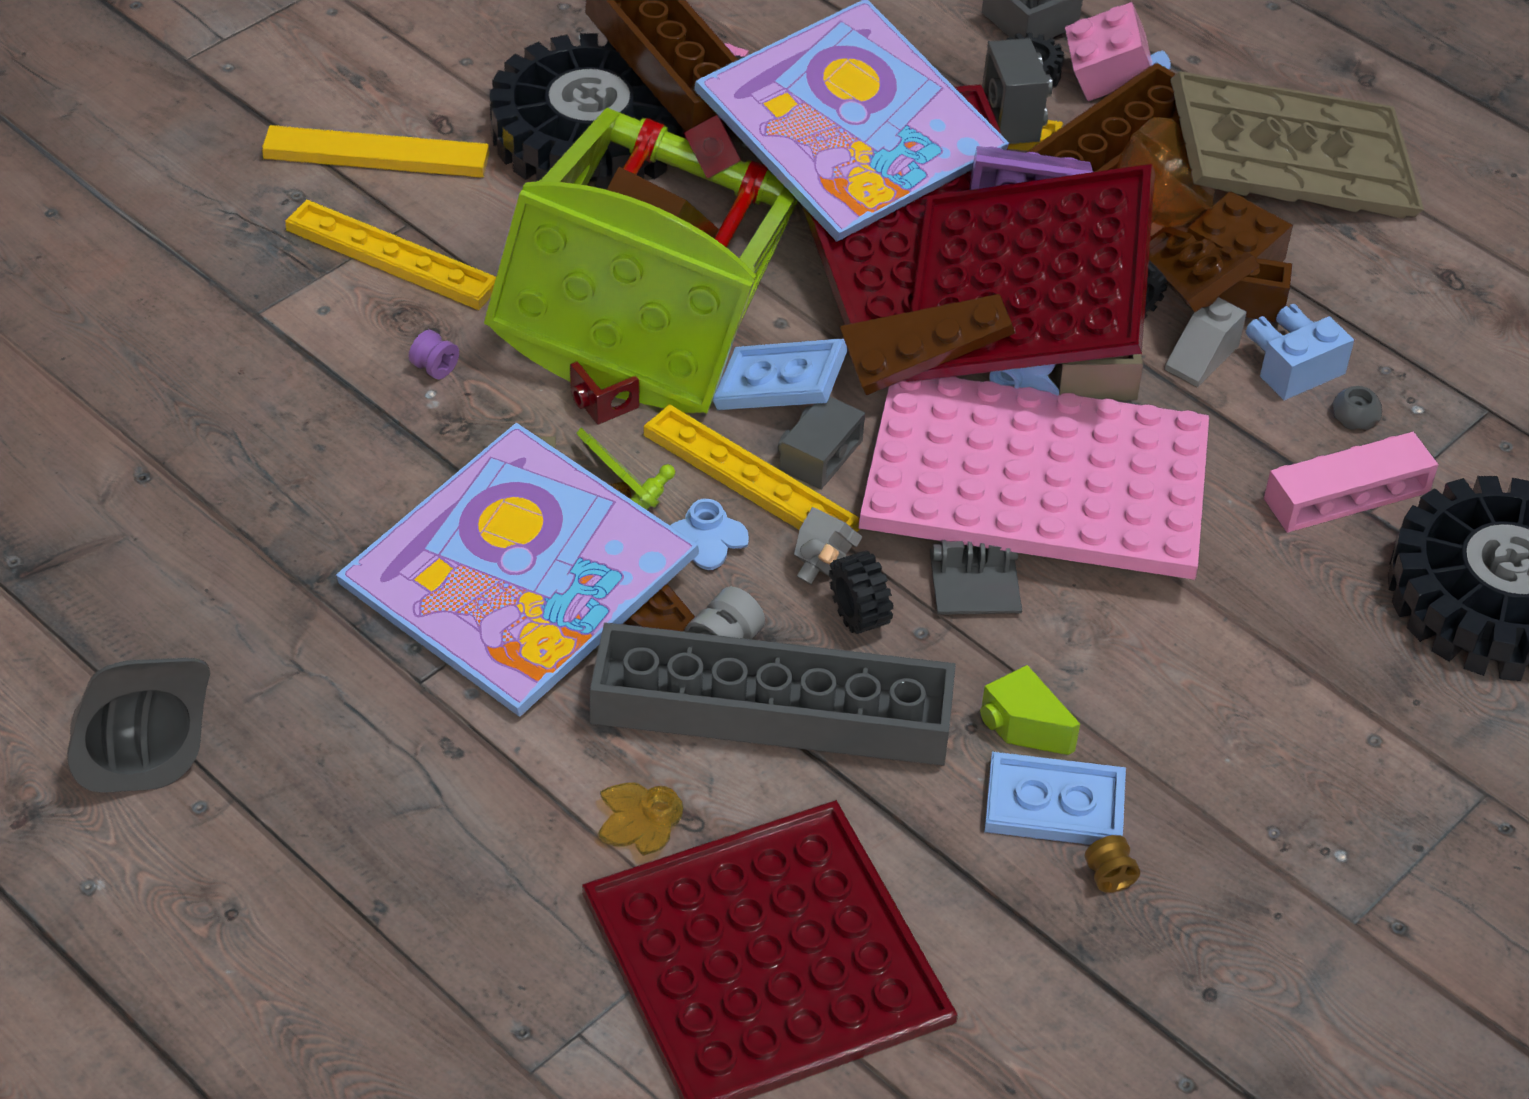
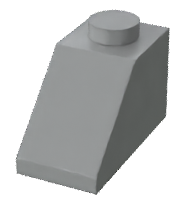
M1219 297L1212 305L1199 309L1189 320L1165 365V370L1199 387L1239 347L1247 312Z

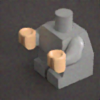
M812 507L799 530L794 555L804 562L797 577L808 584H812L819 571L829 576L831 562L846 557L852 545L858 546L862 536L845 522Z

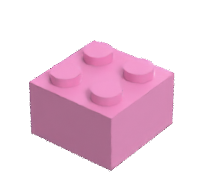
M1132 2L1113 7L1109 11L1087 19H1081L1065 27L1074 73L1088 102L1114 92L1153 65L1146 34Z

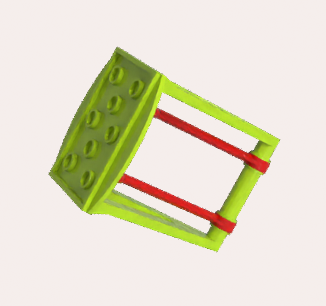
M606 108L541 180L524 184L522 191L519 193L484 324L488 325L503 340L524 356L569 382L570 364L578 361L601 390L636 376L639 379V403L665 408L670 404L684 413L707 414L714 399L737 330L798 200L765 165L753 160H748L746 163L741 161L721 173L707 178L687 139L668 132V128L665 125L651 119L642 118L640 121ZM610 142L630 149L629 153L631 155L623 169L635 175L640 170L644 161L655 163L656 160H659L734 190V195L737 198L715 238H712L681 218L651 204L609 190L587 186ZM764 202L771 205L770 211L740 258H738L727 246L750 204ZM623 391L616 395L615 398L627 400L629 391Z

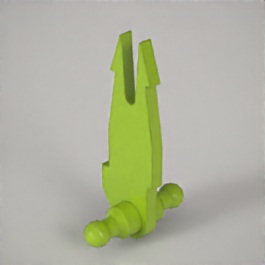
M582 427L576 432L582 441L636 492L630 498L632 501L646 510L651 506L653 508L657 507L660 503L658 498L664 492V485L675 476V469L672 465H663L654 478H648L642 484Z

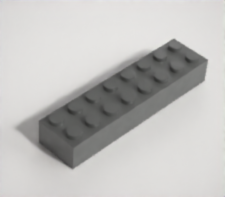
M604 622L590 687V724L945 766L956 663Z

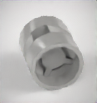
M730 586L724 588L708 604L707 609H703L689 622L684 632L753 639L765 626V615L758 602L749 593L740 588Z

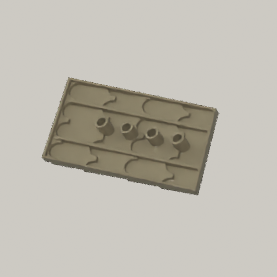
M1181 71L1171 78L1172 88L1175 91L1174 97L1178 115L1181 117L1180 124L1184 142L1186 143L1185 146L1190 169H1192L1191 173L1194 184L1228 192L1231 191L1245 196L1251 192L1290 202L1300 199L1352 212L1362 209L1401 219L1406 216L1416 217L1424 210L1394 106Z

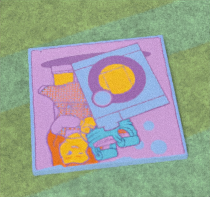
M869 0L859 1L698 79L694 87L698 95L836 241L851 235L972 170L976 146L999 147L1007 150L1009 142Z
M515 423L345 566L336 576L341 586L520 717L600 644L604 622L623 624L699 555L698 544L518 423Z

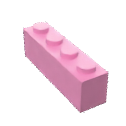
M1413 431L1271 470L1264 500L1288 533L1426 494L1431 491L1438 463Z

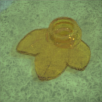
M623 783L608 787L600 792V797L614 813L602 825L598 832V838L615 847L629 846L635 843L636 848L643 856L655 853L669 842L671 827L678 824L683 816V803L676 792L666 786H655L646 789L637 783Z

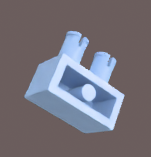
M1290 304L1289 307L1286 306L1281 309L1276 318L1278 324L1289 332L1288 334H1280L1265 317H1259V320L1255 319L1247 326L1246 335L1265 352L1260 377L1283 400L1346 374L1354 339L1330 316L1313 322L1296 304Z

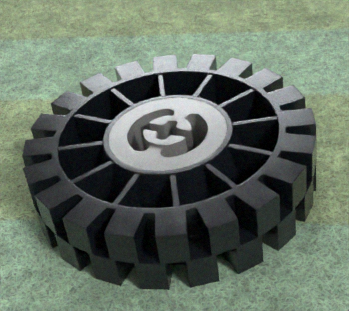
M580 33L579 46H573L568 34L550 38L551 51L540 42H536L524 48V57L514 54L504 62V71L498 70L492 80L493 89H490V123L493 146H497V154L504 164L513 163V172L525 180L535 174L536 182L541 180L606 108L640 121L642 118L651 119L665 125L668 128V132L687 139L684 134L685 130L612 44L607 40L605 46L598 45V33ZM610 142L589 182H594L596 188L607 190L618 167L623 168L631 155L629 153L630 149ZM656 160L655 163L644 161L636 175L644 179V174L655 180L667 172V164Z
M1477 476L1473 490L1464 478L1447 482L1443 494L1435 488L1420 498L1418 507L1412 505L1403 519L1389 563L1388 590L1395 591L1392 604L1399 617L1410 616L1407 629L1420 642L1436 635L1431 651L1446 661L1450 662L1461 650L1469 652L1463 669L1484 676L1489 661L1494 660L1498 661L1499 679L1521 681L1527 665L1529 667V481L1512 477L1507 493L1502 491L1498 476Z

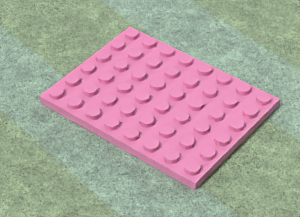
M955 376L911 382L903 380L888 388L861 508L859 529L938 541L946 540V542L963 541L964 545H967V541L972 542V546L980 547V543H984L985 548H989V545L1002 547L1000 550L1003 551L1009 548L1011 552L1195 580L1199 558L1209 415L1198 414L1193 411L1157 408L1153 405L1122 403L1113 399L1081 397L1072 393H1063L1057 396L1032 387H1019L1017 389L1013 386L1000 385L991 381L980 382L959 379Z

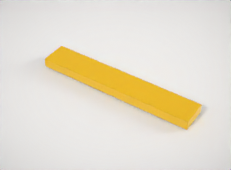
M269 125L262 153L263 159L484 178L489 157V144Z
M308 199L285 220L286 231L474 309L480 310L491 298L496 276Z
M670 404L644 425L645 437L800 530L812 507L845 522L856 532L860 530V518Z

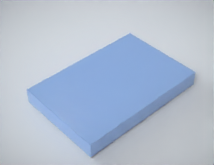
M844 339L735 347L713 399L716 409L729 410L827 403L848 350Z
M992 752L984 832L1091 845L1106 836L1120 835L1123 837L1126 767Z

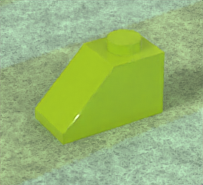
M1028 665L984 686L980 709L981 717L985 725L990 730H995L1005 743L1065 755L1075 752L1080 723Z

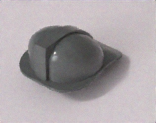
M197 658L122 661L98 670L90 678L70 723L71 737L67 749V761L71 774L77 783L90 791L107 793L158 789L175 782L183 776L195 761L200 748L203 708L210 677L208 664Z

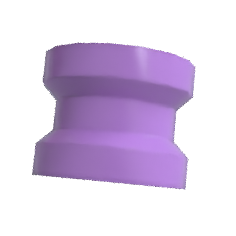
M430 329L418 335L409 351V361L411 364L418 368H426L428 375L438 380L450 374L459 358V348L457 345L450 341H442L441 336Z

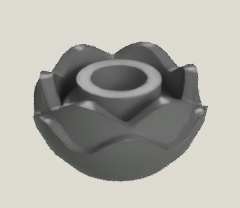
M1348 387L1337 394L1332 403L1334 406V417L1350 430L1358 428L1370 429L1382 417L1380 399L1367 387Z

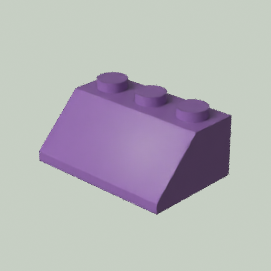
M976 146L969 190L1090 173L1093 170L1090 162L1079 161L1070 157L1058 158L1040 155L1035 152L1024 153L1003 150L999 147Z

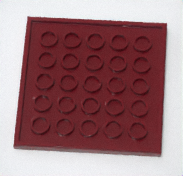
M1146 164L927 196L911 312L1000 294L1016 333L905 379L906 382L1142 354L1155 182L1153 165Z
M837 800L582 884V895L680 1099H750L957 1023L958 1014Z

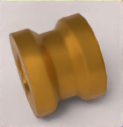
M1120 835L1103 837L1092 843L1085 851L1084 857L1089 868L1096 871L1094 875L1096 885L1104 893L1124 890L1134 884L1140 877L1141 871L1136 860L1129 857L1131 851L1126 838Z

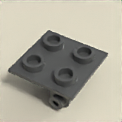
M941 540L940 544H933L932 548H930V559L937 614L1022 613L1015 560H1018V553L1011 552L1009 548L1003 551L1000 550L1002 547L989 545V548H985L984 543H980V547L972 548V542L967 541L965 548L963 541L946 542V540Z

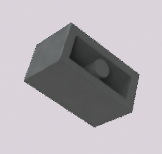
M830 396L827 403L807 406L794 428L786 430L778 443V451L781 452L780 470L822 490L863 441L865 412Z

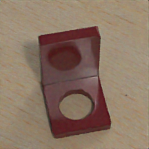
M718 115L684 132L707 178H711L741 162L723 126L726 123Z
M578 361L570 364L572 397L576 405L580 409L584 408L597 425L639 408V379L636 376L601 390ZM623 391H629V396L624 403L619 406H611L616 395Z

